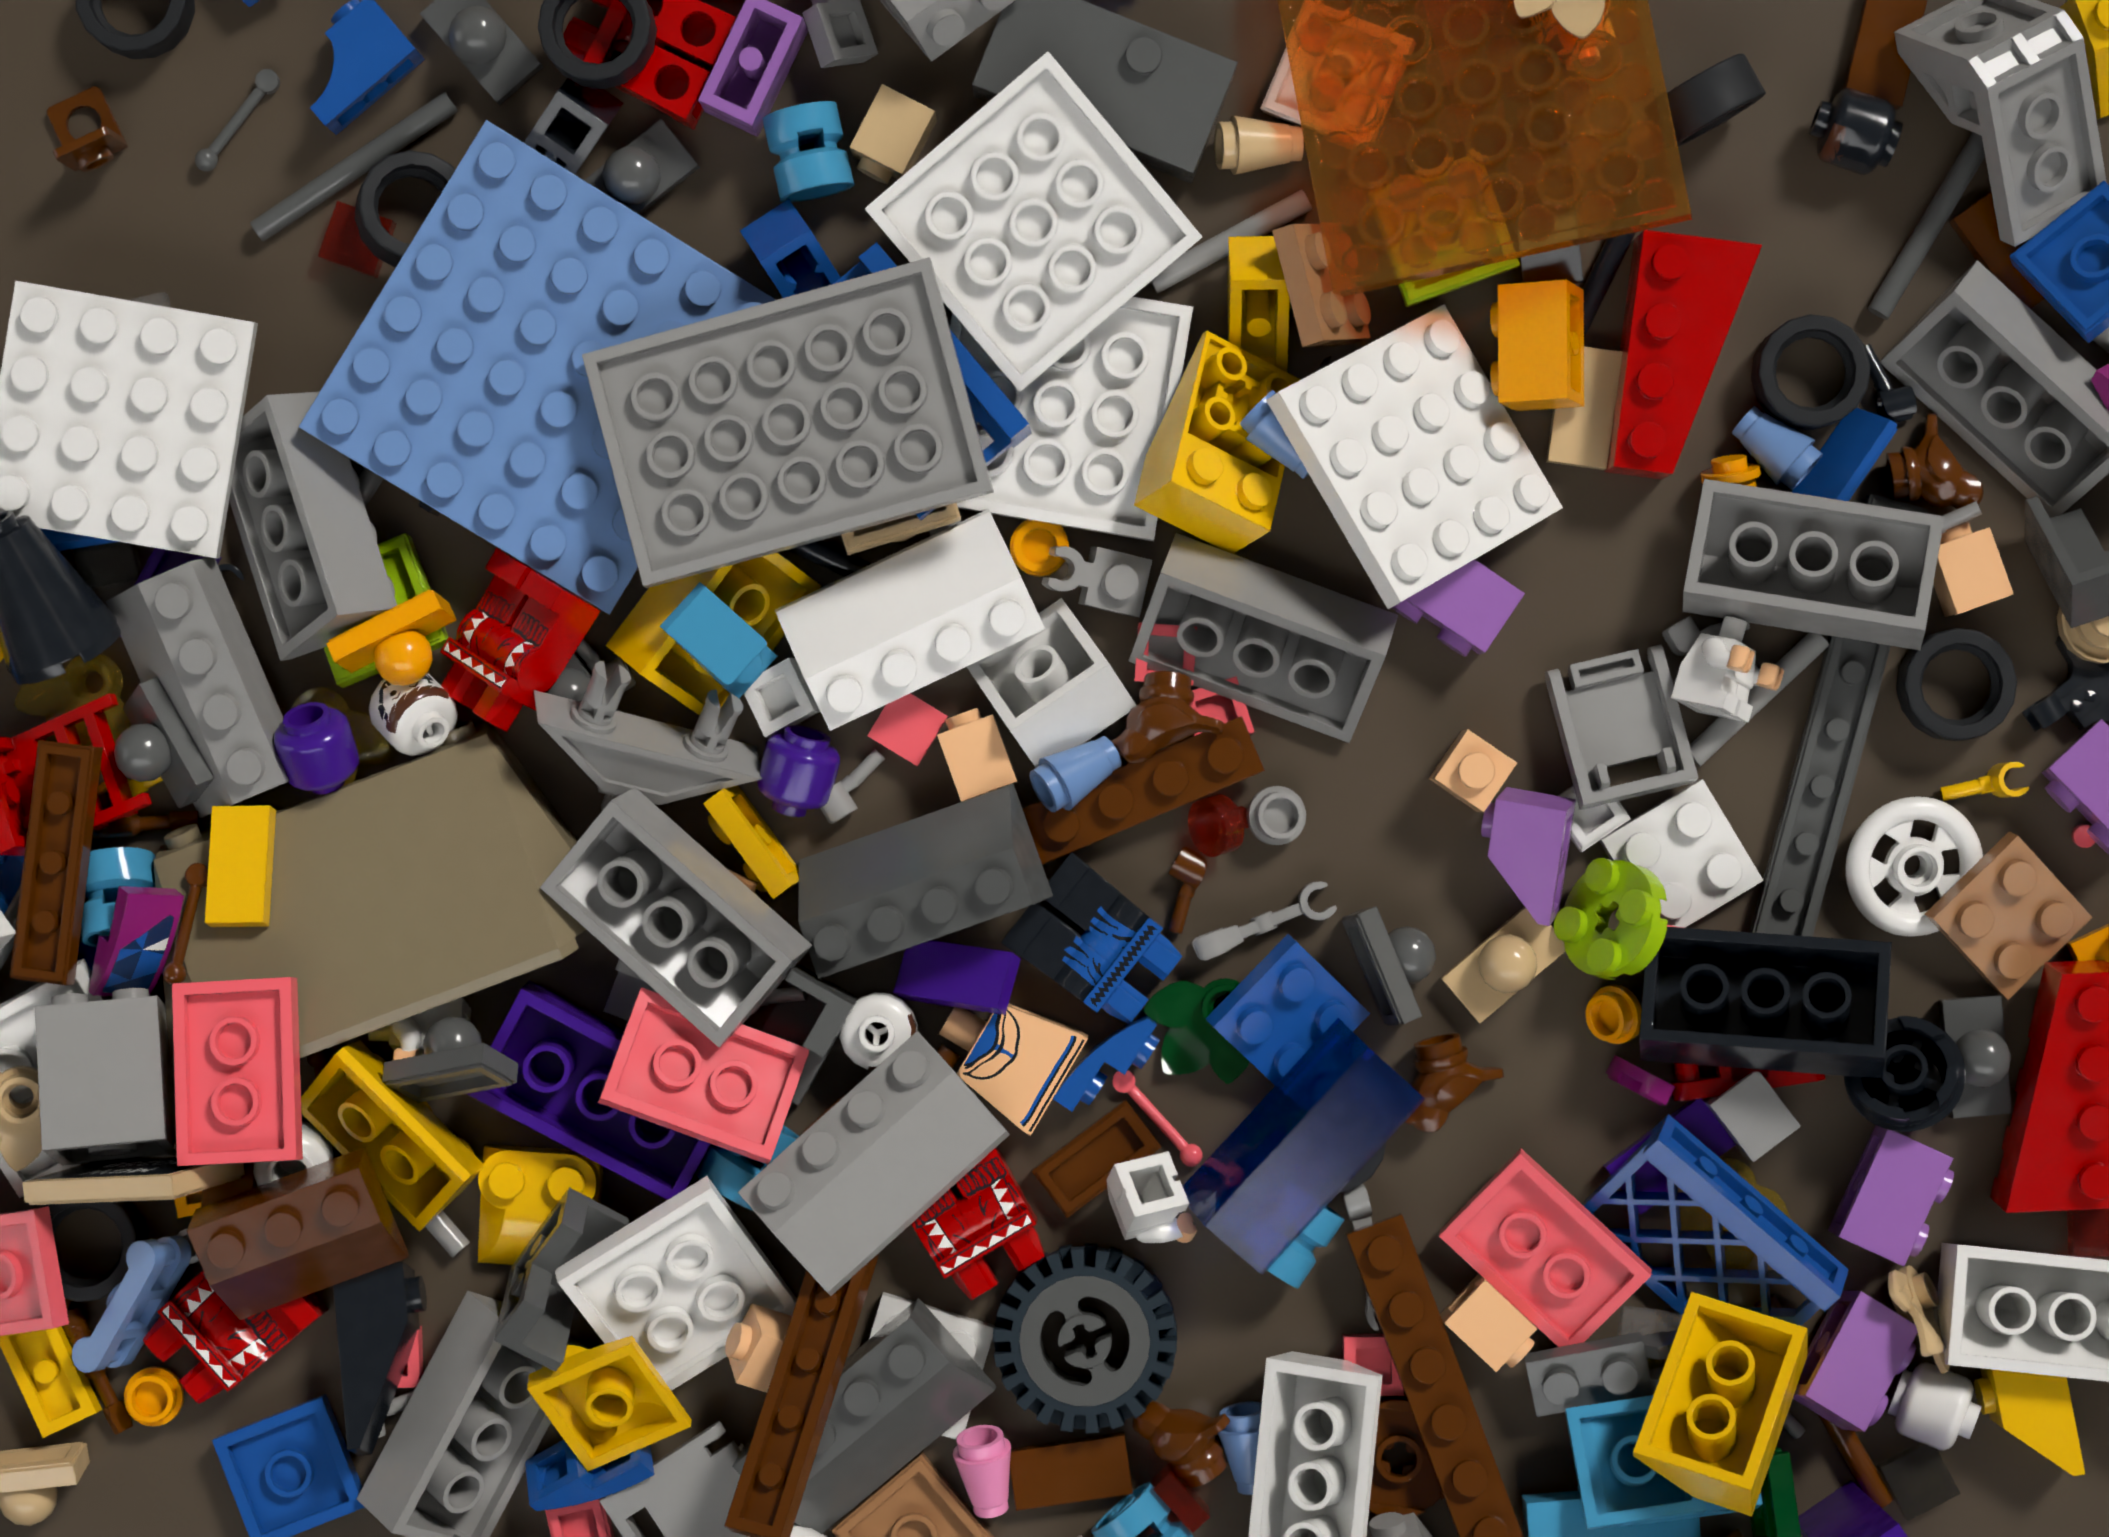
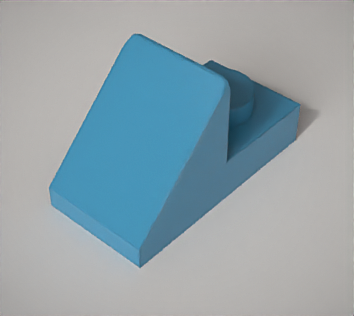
M701 582L696 585L660 625L728 693L738 698L747 691L777 657L767 646V641Z

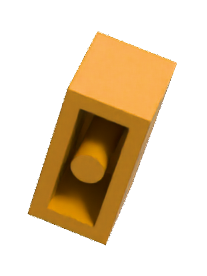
M1567 279L1498 285V302H1493L1490 310L1491 330L1494 337L1498 338V361H1493L1491 365L1490 380L1492 391L1495 396H1498V403L1515 411L1584 407V290Z

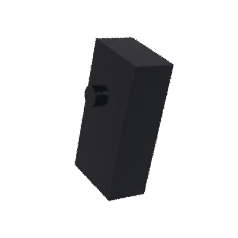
M1667 927L1661 948L1654 959L1645 967L1639 1038L1641 1061L1883 1079L1886 1057L1892 942Z

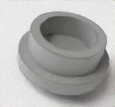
M1271 786L1260 790L1251 799L1247 809V822L1253 835L1260 841L1270 845H1283L1296 839L1302 832L1306 822V810L1302 799L1293 790L1282 786Z

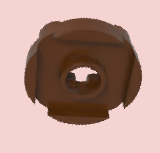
M1407 1397L1383 1398L1380 1400L1369 1511L1377 1515L1396 1512L1402 1515L1415 1513L1417 1516L1426 1512L1425 1509L1433 1506L1440 1498L1442 1500L1444 1496ZM1395 1442H1404L1406 1451L1415 1454L1413 1464H1403L1401 1473L1391 1472L1389 1461L1382 1459L1383 1451L1392 1449Z

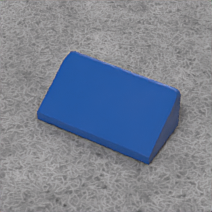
M1859 408L1854 409L1840 420L1820 450L1823 454L1803 481L1792 490V493L1849 501L1898 430L1896 428L1898 424Z

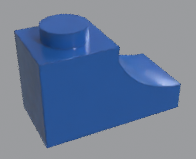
M351 0L333 15L331 18L333 26L324 33L332 42L334 52L333 69L324 92L310 109L335 135L339 134L425 60L375 0H362L361 2L359 0Z
M790 199L740 230L742 236L783 298L832 285L841 278Z

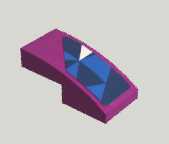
M119 886L110 936L99 935L89 993L93 996H112V992L119 989L145 988L149 990L150 996L168 958L179 922L184 895L175 888Z

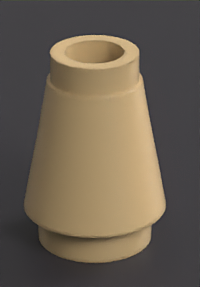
M1231 116L1229 122H1217L1214 137L1217 167L1219 170L1231 169L1232 174L1237 175L1293 161H1301L1304 151L1301 126H1289V124L1239 116Z

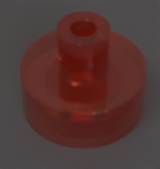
M1222 794L1194 802L1188 814V827L1191 838L1200 852L1208 857H1217L1237 850L1243 842L1244 829L1249 827L1247 809L1243 806L1237 807L1229 797Z

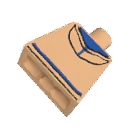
M1010 1003L1008 1004L1006 1015L992 1013L988 1021L967 1009L954 1007L939 1035L969 1052L960 1066L957 1075L1012 1123L1030 1136L1088 1040V1034L1081 1030Z

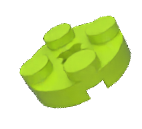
M1597 858L1588 865L1585 873L1578 879L1570 891L1564 908L1557 913L1554 919V933L1558 939L1564 942L1565 951L1569 959L1581 971L1605 980H1616L1614 977L1623 973L1632 976L1648 966L1664 941L1668 920L1660 918V899L1667 901L1665 889L1659 878L1642 866L1624 860ZM1618 908L1615 916L1620 922L1617 928L1613 930L1608 927L1609 919L1613 911Z

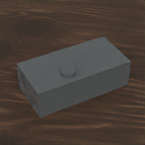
M1015 0L1001 11L972 83L974 97L989 102L1048 51L1143 165L1192 184L1236 75L1238 62L1084 0Z

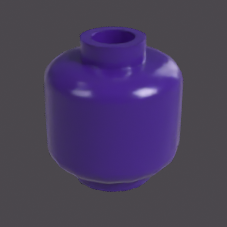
M309 702L292 708L284 715L283 721L273 734L274 747L289 779L288 783L297 789L312 791L316 794L334 792L343 786L345 780L354 773L359 764L358 749L348 718L341 711L330 708L323 703Z
M791 725L785 727L784 733L775 734L767 740L760 765V776L762 779L757 780V786L765 797L773 801L772 809L776 812L791 817H804L807 810L822 808L827 804L835 785L840 765V756L838 751L830 745L831 739L826 733L810 727Z

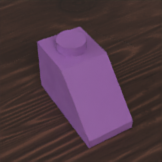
M1506 787L1496 798L1495 803L1491 802L1484 811L1481 835L1482 837L1490 838L1489 859L1537 924L1550 926L1560 910L1576 799Z

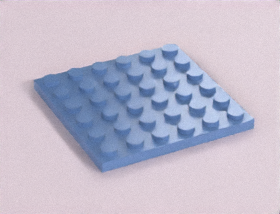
M486 120L308 410L299 428L610 615L638 566L582 354L775 301V299Z

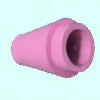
M977 1425L967 1428L958 1434L956 1438L957 1446L952 1454L973 1505L974 1514L980 1518L1001 1516L1009 1509L1011 1443L1008 1439L1004 1438L1003 1431L997 1426Z

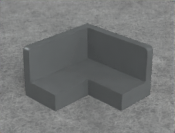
M2038 496L2026 499L2025 543L2069 626L2074 628L2108 617L2109 550L2104 551L2082 509L2049 518Z
M800 964L792 968L785 979L788 984L785 988L798 987L807 992L806 1001L776 1003L761 1030L810 1050L792 1102L796 1105H799L806 1096L840 1036V1031L846 1022L847 1016L851 1013L857 1003L856 1001L859 999L824 978L818 979L816 973Z
M569 1187L511 1266L494 1341L553 1371H557L564 1362L575 1305L557 1283L555 1270L628 1225L629 1219Z

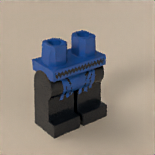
M1071 852L1048 881L1053 896L1045 900L1073 920L1084 931L1079 934L1038 902L1027 908L1001 943L1045 973L1096 1013L1102 1008L1110 1015L1130 1024L1149 999L1124 980L1129 971L1138 961L1164 981L1183 956L1170 940L1160 933L1163 929L1161 925L1149 917L1075 853Z

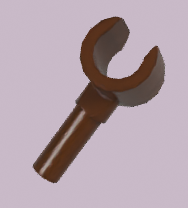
M1188 847L1181 849L1168 872L1169 875L1183 882L1177 895L1168 928L1169 931L1182 934L1191 900L1207 869V861L1204 856Z

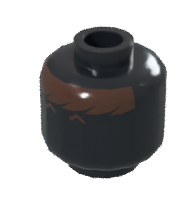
M1845 88L1835 96L1832 104L1823 100L1820 102L1813 117L1809 134L1818 137L1817 154L1820 160L1860 175H1866L1871 173L1878 165L1886 167L1889 164L1897 147L1903 122L1895 120L1896 111L1891 102L1853 88Z

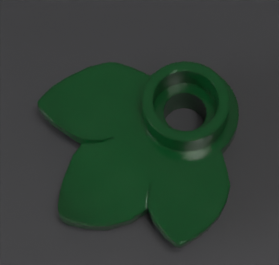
M1220 978L1202 987L1188 981H1178L1165 986L1149 999L1144 1007V1013L1153 1021L1169 1027L1165 1033L1161 1049V1063L1164 1073L1168 1075L1190 1074L1210 1064L1216 1075L1226 1084H1230L1244 1072L1250 1061L1206 1020L1213 1011L1215 1001L1220 997L1228 996L1240 982L1234 979Z

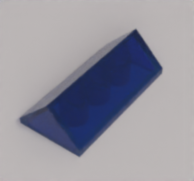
M1337 1018L1183 1185L1189 1201L1188 1207L1207 1229L1263 1275L1422 1104L1425 1098L1341 1019Z

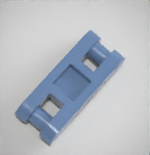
M174 1235L162 1237L158 1240H139L130 1245L126 1253V1262L129 1269L122 1282L117 1284L108 1295L106 1300L107 1308L91 1336L77 1340L73 1346L72 1360L78 1370L84 1373L96 1372L106 1367L117 1368L127 1366L135 1360L144 1344L143 1338L160 1316L157 1311L168 1302L190 1263L191 1248L185 1238Z

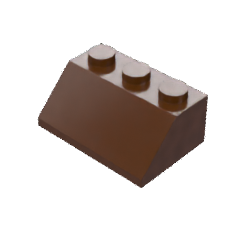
M365 1147L195 1210L187 1229V1234L210 1287L239 1320L409 1257L408 1250Z

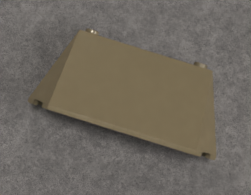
M471 719L456 723L454 730L449 732L444 743L426 755L344 785L334 792L320 794L276 811L269 927L208 926L205 924L207 886L202 888L183 963L187 977L182 983L280 977L297 978L300 1058L562 960L579 949L576 936L587 929L540 888L577 843V839L495 727L489 722L475 726ZM197 824L183 826L164 836L166 844L160 846L153 860L156 888H175L184 895L175 937L164 968L172 961L190 887L185 878V872L194 863H201L208 867L210 829L199 831ZM163 978L171 1079L175 1086L172 985L167 984Z

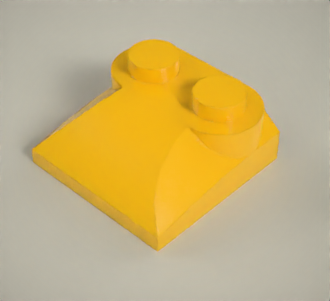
M485 1145L483 1150V1165L485 1167L478 1175V1185L481 1192L478 1263L513 1265L569 1187L601 1204L603 1166L573 1150Z
M633 1336L591 1349L567 1345L564 1362L557 1371L542 1365L541 1369L528 1375L527 1390L587 1472L691 1427L692 1419Z

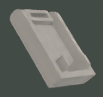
M1662 645L1648 647L1647 655L1651 672L1643 673L1644 669L1638 649L1571 664L1568 666V677L1572 689L1570 691H1565L1559 669L1545 672V681L1580 810L1693 784L1699 778L1678 701L1671 698L1674 685ZM1654 756L1657 757L1661 775L1610 787L1608 767Z
M720 1421L709 1426L654 1462L653 1476L622 1491L601 1498V1505L622 1537H645L632 1517L633 1514L644 1507L664 1537H750L731 1532L724 1526L740 1478L738 1472L732 1467L740 1453V1449L735 1441L732 1440L711 1454L706 1445L715 1442L726 1432Z

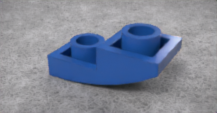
M1146 1015L1110 1034L1089 1051L1068 1073L1054 1095L1053 1100L1071 1112L1079 1101L1089 1106L1108 1077L1099 1071L1104 1062L1124 1075L1131 1064L1142 1069L1160 1039L1152 1035L1157 1023Z

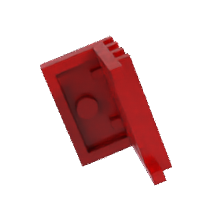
M106 694L14 737H0V855H25L38 740L47 741V737L55 734L57 742L82 745L75 724L82 721L85 722L92 746L103 748L100 769L113 805L103 810L97 793L93 830L104 829L109 826L108 823L122 817H131L138 814V810L152 804L149 793H141L133 797L127 777L116 766L114 758L115 742L104 712L119 705L115 694Z

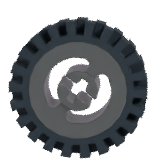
M1085 1243V1246L1073 1247L1072 1244L1060 1246L1059 1250L1049 1254L1048 1251L1045 1252V1256L1042 1259L1021 1270L1016 1275L1012 1284L1008 1286L1000 1303L993 1328L994 1358L996 1367H999L1002 1373V1382L1007 1391L1011 1390L1017 1397L1016 1403L1024 1411L1029 1409L1037 1415L1036 1420L1046 1425L1049 1422L1060 1425V1430L1072 1433L1073 1428L1086 1429V1434L1099 1433V1428L1111 1426V1429L1123 1426L1124 1421L1134 1416L1136 1419L1144 1413L1146 1406L1152 1400H1157L1163 1391L1166 1380L1170 1378L1177 1351V1324L1173 1313V1306L1156 1275L1149 1273L1145 1269V1264L1137 1258L1131 1259L1124 1255L1122 1250L1114 1247L1110 1249L1098 1247L1096 1243ZM1084 1297L1101 1299L1113 1306L1123 1317L1129 1333L1128 1349L1120 1362L1112 1364L1106 1360L1112 1343L1113 1332L1111 1328L1096 1337L1094 1350L1088 1351L1083 1343L1066 1349L1064 1358L1069 1364L1078 1368H1087L1091 1372L1089 1377L1069 1375L1060 1370L1047 1355L1042 1339L1043 1325L1050 1313L1054 1311L1062 1312L1065 1319L1061 1324L1058 1345L1060 1347L1075 1338L1077 1325L1083 1324L1088 1332L1105 1326L1106 1316L1101 1311L1090 1307H1083L1079 1302Z

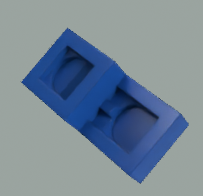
M564 1439L525 1462L529 1505L535 1511L558 1509L597 1500L636 1485L654 1475L651 1445L588 1472Z

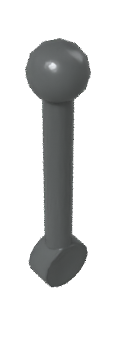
M263 69L257 73L255 89L208 149H201L196 153L195 164L198 169L208 172L216 168L218 164L217 155L265 94H273L279 89L280 79L273 70Z

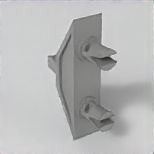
M604 661L595 663L592 671L593 674L581 702L533 690L538 724L595 782L598 792L605 794L601 804L602 811L612 799L634 787L654 804L663 805L762 779L760 776L757 746L728 739L744 706L742 701L731 693L720 708L717 689L709 691L694 730L616 711L625 688L631 680L630 673L619 664L607 681Z

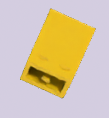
M1205 331L1201 335L1146 454L1134 506L1232 554L1270 532L1285 466L1247 441L1246 437L1249 434L1239 423L1269 392L1274 390L1277 393L1301 379L1221 337Z

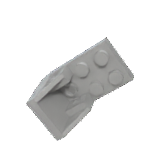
M1954 0L1894 32L1898 54L1949 121L1954 125L1982 136L2001 241L2016 247L2031 239L2102 181L2107 183L2084 37L2065 10L2038 0Z

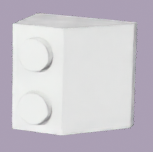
M1062 598L1039 613L1045 630L967 666L1035 768L1038 767L1040 758L1084 744L1137 706L1111 665Z

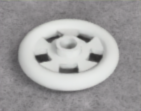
M1920 796L1891 801L1870 814L1852 838L1846 857V881L1849 893L1862 915L1873 925L1886 932L1910 937L1938 932L1939 929L1925 915L1927 911L1919 912L1914 900L1915 896L1924 895L1936 888L1939 898H1941L1983 857L1981 843L1976 831L1967 818L1953 806L1943 801ZM1914 820H1924L1936 824L1931 841L1921 837H1910ZM1886 834L1893 838L1896 843L1888 851L1885 862L1881 863L1871 856L1880 838ZM1957 849L1959 854V873L1943 875L1944 860L1941 852ZM1917 855L1920 860L1918 871L1913 875H1906L1904 870L1905 862L1911 856ZM1885 877L1888 883L1899 892V896L1889 905H1886L1873 889Z

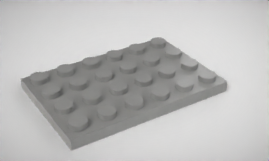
M930 257L582 354L642 585L645 588L994 493Z

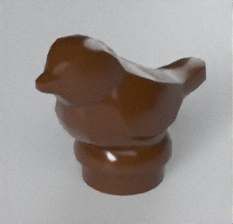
M1937 413L1927 414L1923 437L1915 449L1904 446L1898 452L1886 453L1887 480L1892 500L1906 498L1908 502H1913L1921 497L1932 507L1944 508L1952 506L1959 509L1975 501L1979 505L1983 499L1984 490L1980 480L1975 475L1964 470L1940 439Z
M1156 671L1144 676V686L1139 690V700L1141 703L1130 710L1126 719V729L1119 737L1111 740V742L1127 762L1138 764L1150 759L1157 750L1176 744L1198 732L1222 734L1224 723L1218 719L1203 716L1191 707L1194 701V692L1191 690V678L1189 676L1173 671Z
M1459 1033L1441 1034L1418 1041L1414 1044L1416 1058L1413 1060V1063L1419 1073L1411 1083L1410 1094L1413 1104L1409 1114L1403 1119L1404 1123L1413 1125L1417 1130L1424 1133L1439 1131L1446 1123L1450 1112L1462 1103L1482 1082L1504 1078L1503 1068L1480 1067L1467 1061L1468 1049L1466 1046H1462Z
M1152 1401L1146 1406L1144 1413L1136 1419L1135 1417L1133 1418L1134 1424L1132 1428L1134 1431L1149 1441L1151 1449L1158 1457L1173 1464V1471L1177 1477L1184 1479L1188 1487H1198L1210 1482L1227 1467L1228 1461L1223 1454L1224 1448L1221 1442L1215 1438L1216 1434L1221 1432L1230 1422L1225 1413L1211 1418L1194 1410L1170 1409L1162 1403Z

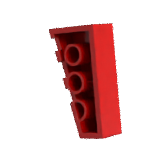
M1643 230L1634 239L1620 351L1622 352L1607 469L1604 472L1661 480L1673 474L1762 248L1761 244Z
M2105 960L2045 962L2027 1036L2030 1038L2024 1067L2019 1070L2015 1087L2017 1092L2010 1126H2006L2001 1147L2004 1153L1998 1177H1994L1990 1198L2006 1213L2109 1209V963Z

